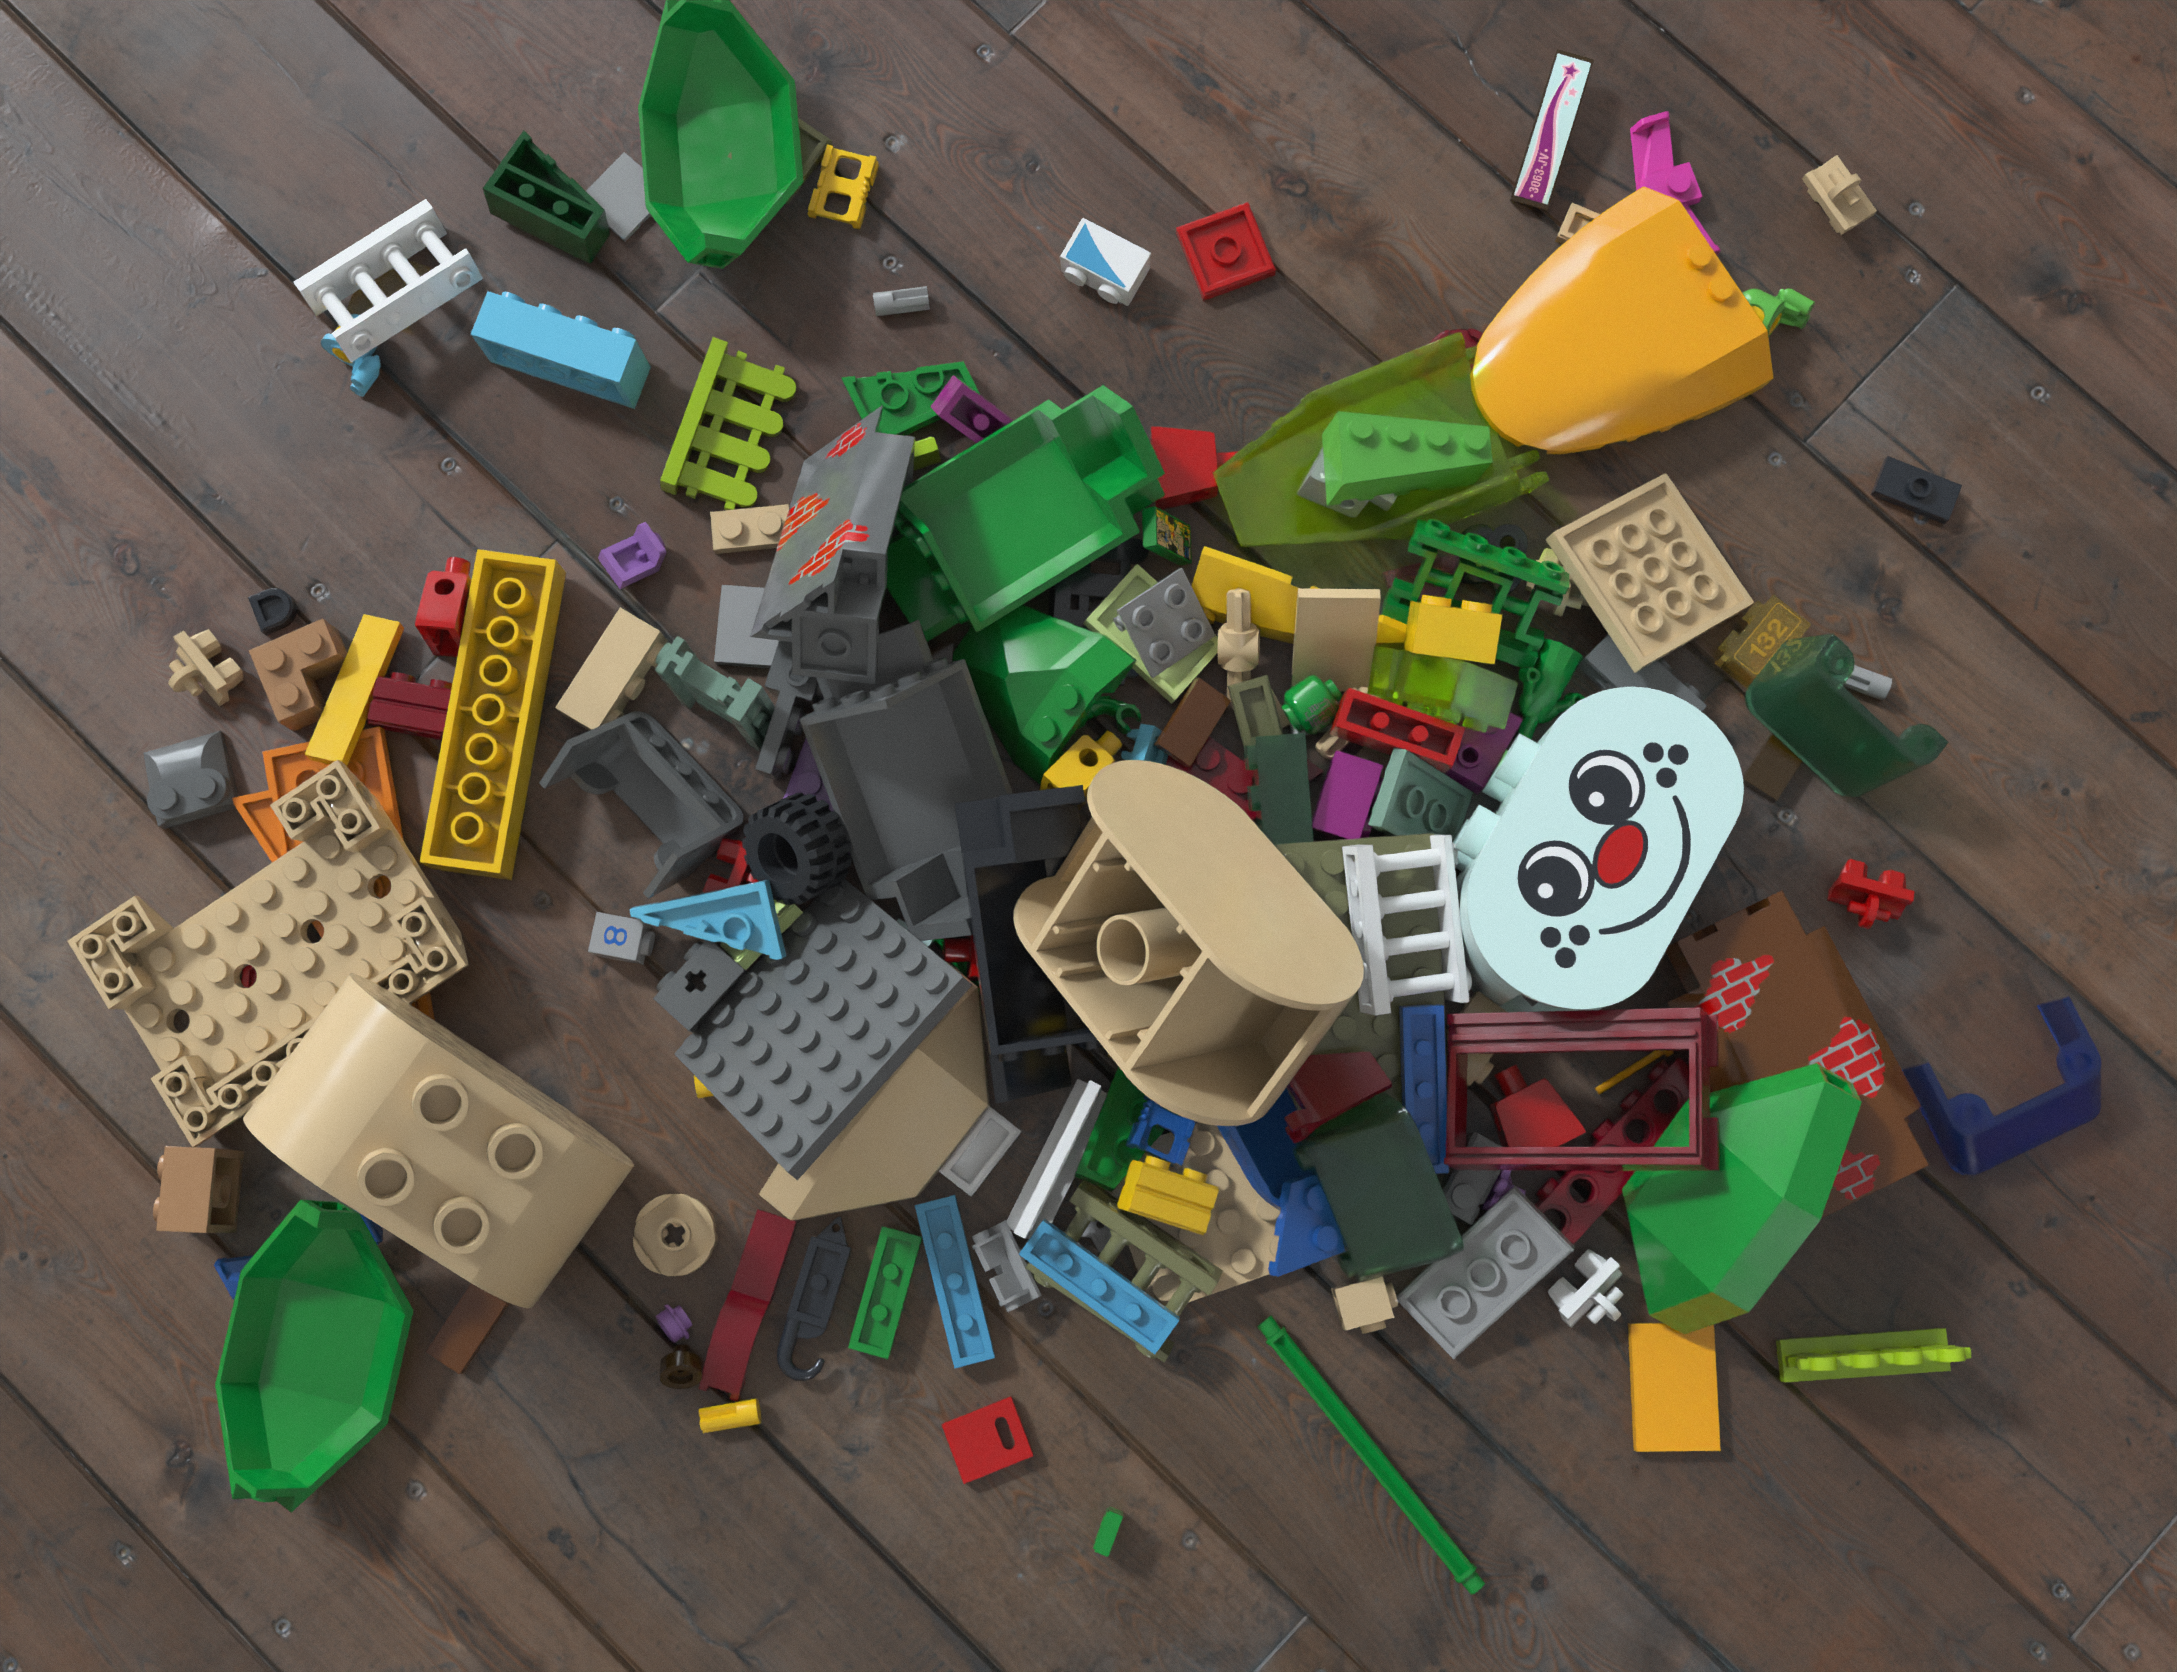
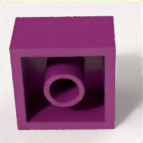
M1336 750L1328 767L1305 840L1315 842L1368 838L1372 828L1368 825L1371 818L1368 812L1370 808L1373 809L1384 779L1380 777L1383 765Z

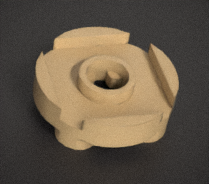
M665 1194L654 1198L641 1209L635 1222L633 1247L637 1257L649 1270L666 1276L688 1275L700 1269L709 1260L718 1242L716 1223L712 1213L700 1200L686 1194ZM670 1224L676 1228L683 1226L685 1229V1233L682 1235L684 1242L680 1246L675 1242L668 1245L665 1241V1238L669 1235L667 1227Z

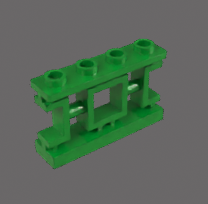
M1418 519L1408 544V552L1424 557L1413 584L1394 577L1391 589L1389 588L1383 603L1382 615L1407 624L1410 602H1421V599L1418 598L1425 582L1444 588L1445 592L1442 597L1452 599L1451 607L1461 608L1462 602L1453 599L1464 572L1500 584L1491 603L1492 613L1499 614L1502 609L1520 616L1515 633L1500 628L1496 659L1521 668L1525 666L1534 667L1538 659V650L1544 642V631L1529 626L1540 600L1558 606L1561 605L1563 595L1569 589V574L1557 563L1551 561L1537 562L1527 558L1525 553L1516 548L1505 547L1501 549L1488 544V541L1480 535L1473 533L1463 535L1450 530V527L1441 521ZM1438 549L1459 556L1452 574L1432 567ZM1514 577L1535 584L1528 601L1508 595Z

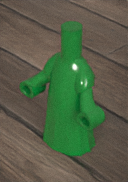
M1545 638L1534 667L1525 666L1519 670V679L1523 682V693L1518 701L1523 720L1514 741L1519 733L1532 739L1538 724H1544L1558 716V713L1566 711L1584 699V696L1581 694L1570 692L1565 695L1563 700L1559 701L1574 672L1583 661V655L1560 642Z

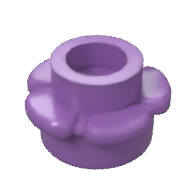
M668 1304L664 1305L665 1310L655 1316L659 1325L673 1344L683 1337L687 1340L689 1338L687 1329L692 1326L687 1314L679 1305L674 1309Z

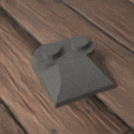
M222 731L143 753L150 789L147 796V805L151 813L156 816L158 827L166 829L236 808L232 798L239 797Z

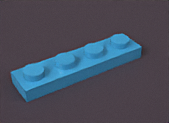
M956 1195L915 1205L954 1369L995 1358Z
M1045 1218L1019 1253L1021 1257L1153 1354L1157 1353L1180 1320L1179 1316Z

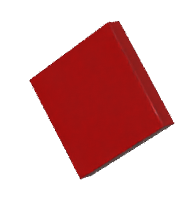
M1248 202L1176 227V235L1203 301L1272 277L1276 273Z

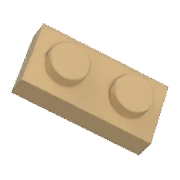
M789 505L710 512L713 550L715 554L777 548L790 508Z

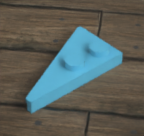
M769 880L636 906L629 909L631 917L641 919L647 924L658 927L661 925L684 931L683 934L711 942L720 941L727 943L732 948L748 949L770 955L769 958L775 960L786 957Z

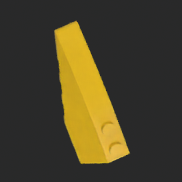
M1204 546L1191 587L1209 623L1214 624V621L1223 624L1227 623L1226 594L1229 590L1242 588L1251 594V623L1260 630V636L1294 644L1298 587L1291 585L1293 577ZM1315 586L1310 587V589H1320ZM1379 615L1375 652H1409L1403 649L1407 624L1385 615Z

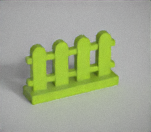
M715 337L712 338L660 479L662 491L676 495L680 485L687 488L686 496L695 499L697 492L726 502L725 510H734L736 506L750 508L756 503L757 490L752 484L745 482L749 470L761 473L768 469L770 454L766 449L758 446L761 435L775 437L781 433L783 419L778 413L771 411L774 399L787 402L795 396L796 392L794 380L783 375L784 367L775 365L774 371L747 362V354L741 351L737 352L736 357L728 355V342ZM718 378L727 381L723 393L714 390ZM738 385L765 395L761 407L733 397L736 386ZM705 414L713 416L710 428L702 426ZM723 421L751 430L748 442L721 433L720 429ZM692 450L701 452L697 464L688 461ZM712 456L739 466L735 478L708 469L707 465L710 457Z
M1946 1328L1776 1339L1781 1382L1951 1371L1950 1362H1961L1971 1358L1970 1347L1948 1345Z

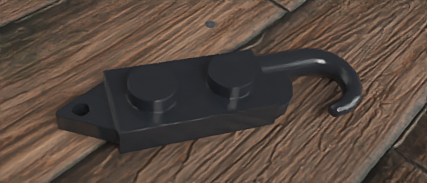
M840 1216L830 1223L817 1237L811 1236L777 1348V1362L780 1370L786 1377L795 1381L813 1379L821 1372L825 1364V1360L819 1358L814 1366L803 1370L794 1365L792 1356L798 1337L805 1339L816 1338L824 1334L829 1326L852 1248L848 1247L842 1217ZM835 1224H838L840 1226V1230L838 1232H835L833 1230V1226Z

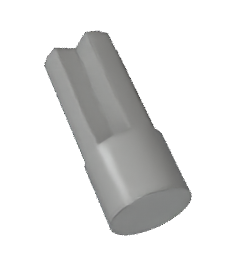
M927 286L873 293L876 316L930 309Z
M1839 659L1835 662L1829 676L1830 682L1881 701L1886 698L1892 684V678Z

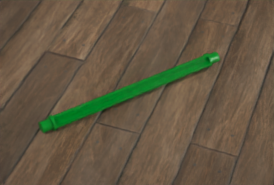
M1272 1315L1263 1320L1257 1327L1266 1337V1344L1268 1346L1271 1345L1455 1576L1454 1580L1457 1583H1462L1470 1595L1478 1592L1485 1585V1582L1475 1571L1477 1569L1476 1565L1470 1563L1288 1335L1285 1326L1281 1328Z

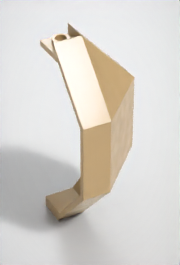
M963 974L961 975L972 986L807 1171L796 1180L778 1163L759 1195L788 1219L794 1221L919 1197L988 1109L990 1104L980 991L978 986Z

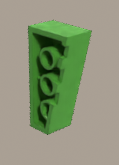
M1338 411L1322 434L1327 506L1338 505L1343 500L1357 499L1358 501L1372 500L1377 495L1394 493V496L1407 495L1412 490L1425 488L1428 491L1474 485L1493 463L1490 429L1487 426Z

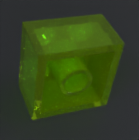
M1406 651L1392 698L1407 703V708L1427 715L1434 713L1435 718L1456 725L1463 721L1462 727L1486 733L1488 727L1505 730L1518 682L1466 661Z

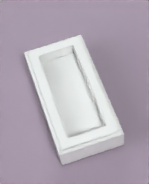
M989 1106L939 1172L972 1197L1022 1131Z

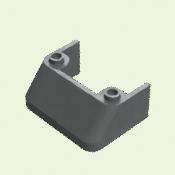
M640 711L628 713L567 740L539 782L545 789L571 777L587 793L599 795L613 790L659 838L663 845L654 854V863L659 871L643 892L648 899L686 879L720 847L722 839H729L743 822V813L739 806L656 719Z

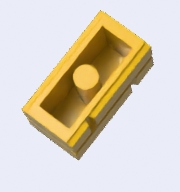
M1148 1155L1145 1163L1132 1160L1125 1178V1185L1118 1200V1208L1204 1235L1210 1221V1212L1214 1208L1219 1191L1218 1187L1206 1183L1208 1175L1188 1168H1184L1183 1175L1169 1171L1170 1162Z

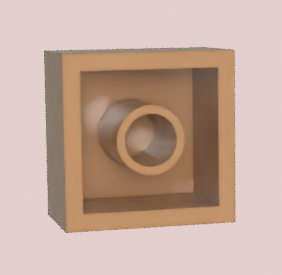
M165 1146L164 1155L160 1157L157 1167L161 1188L160 1197H157L153 1207V1218L157 1222L156 1231L236 1233L244 1151Z

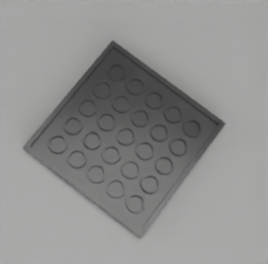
M846 879L841 880L839 885L818 895L785 931L782 939L786 957L775 960L769 958L770 955L765 954L674 1053L765 1150L796 1180L807 1171L972 986L960 973Z

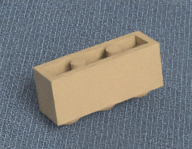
M620 607L555 708L563 716L588 731L624 716L622 711L629 700H635L643 690L645 685V679L643 678L651 666H657L656 658L666 644L667 639L661 631Z

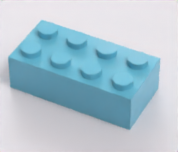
M487 291L471 332L474 340L492 363L633 409L636 407L651 368L635 336L630 332L620 328H613L612 331L600 328L595 321L583 316H576L575 319L563 316L558 309L546 304H539L538 307L526 304L521 297L509 292H502V295Z

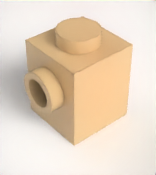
M1376 1276L1331 1288L1343 1330L1361 1327L1362 1334L1386 1328L1384 1320L1394 1318L1392 1308L1398 1307L1396 1294L1392 1283L1385 1284L1383 1276Z

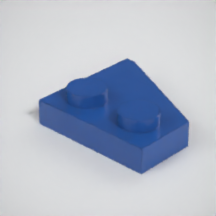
M1315 1170L1284 1181L1280 1196L1281 1212L1276 1220L1274 1235L1279 1236L1275 1262L1269 1261L1268 1267L1269 1274L1277 1277L1345 1252L1327 1171Z

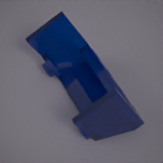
M2069 996L2037 1005L2060 1049L2057 1054L2056 1063L2065 1083L1999 1115L1993 1116L1985 1100L1976 1094L1964 1093L1947 1099L1929 1062L1902 1069L1922 1106L1920 1110L1949 1166L1955 1172L1962 1175L1980 1174L2093 1120L2101 1110V1057Z

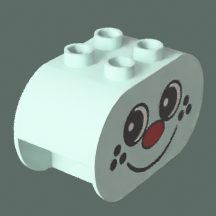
M1619 687L1592 694L1571 706L1555 721L1537 743L1519 733L1510 749L1505 750L1482 790L1483 793L1500 802L1493 813L1478 805L1470 820L1466 819L1453 841L1455 844L1454 849L1458 851V864L1455 868L1461 871L1456 882L1465 965L1471 974L1472 991L1474 993L1480 991L1507 1012L1600 1010L1603 1007L1613 1005L1630 997L1649 980L1733 829L1743 803V776L1738 758L1722 731L1704 713L1685 700L1660 690L1644 687ZM1522 995L1538 1003L1532 1007Z

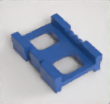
M1144 1095L1143 1099L1147 1100V1102L1143 1104L1142 1115L1138 1117L1139 1122L1133 1124L1125 1146L1132 1149H1140L1161 1160L1170 1162L1171 1167L1178 1169L1182 1166L1190 1145L1187 1139L1191 1137L1196 1121L1175 1115ZM1154 1125L1174 1134L1175 1139L1168 1154L1151 1148L1147 1143L1150 1131Z

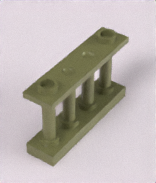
M1083 1180L1069 1200L1076 1205L1077 1213L1064 1233L1078 1242L1091 1221L1096 1222L1098 1220L1110 1228L1112 1236L1098 1256L1099 1259L1110 1267L1125 1245L1134 1244L1145 1252L1146 1261L1132 1280V1283L1140 1289L1146 1291L1160 1268L1165 1269L1168 1267L1180 1276L1181 1284L1165 1306L1177 1316H1180L1195 1292L1199 1293L1202 1290L1207 1295H1210L1219 1282L1223 1273L1222 1269L1145 1217L1119 1209L1117 1206L1118 1199L1099 1186ZM1028 1263L1026 1269L1032 1272L1033 1278L1039 1284L1046 1288H1056L1136 1343V1348L1143 1355L1151 1359H1156L1157 1357L1163 1362L1170 1355L1175 1343L1168 1338L1157 1353L1153 1354L1034 1265Z

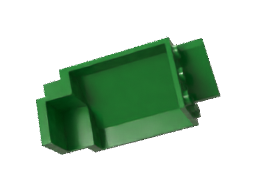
M1104 385L1063 410L1048 399L903 488L894 524L899 534L891 538L888 548L886 589L909 623L919 620L927 642L957 623L963 624L967 622L976 633L1140 532L1132 515L1165 496L1158 481V478L1164 475L1165 472L1134 407Z

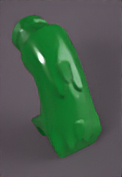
M1100 696L1077 729L1082 728L1088 720L1090 721L1092 718L1105 714L1115 719L1120 733L1128 734L1131 732L1128 724L1123 722V719L1133 717L1136 721L1141 722V713L1135 705L1113 699L1110 696Z

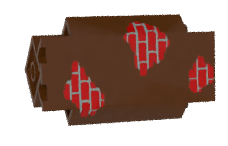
M1783 890L1667 947L1666 953L1687 993L1668 1002L1669 1007H1700L1708 1015H1718L1719 1067H1710V1085L1714 1092L1815 1063L1853 1083L1862 1103L1822 1218L1929 1166L1908 1126L1911 1123L1908 1116L1922 1106L1826 927L1823 926L1806 934Z

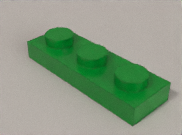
M882 1226L848 1346L849 1349L885 1359L890 1358L923 1238L921 1236Z

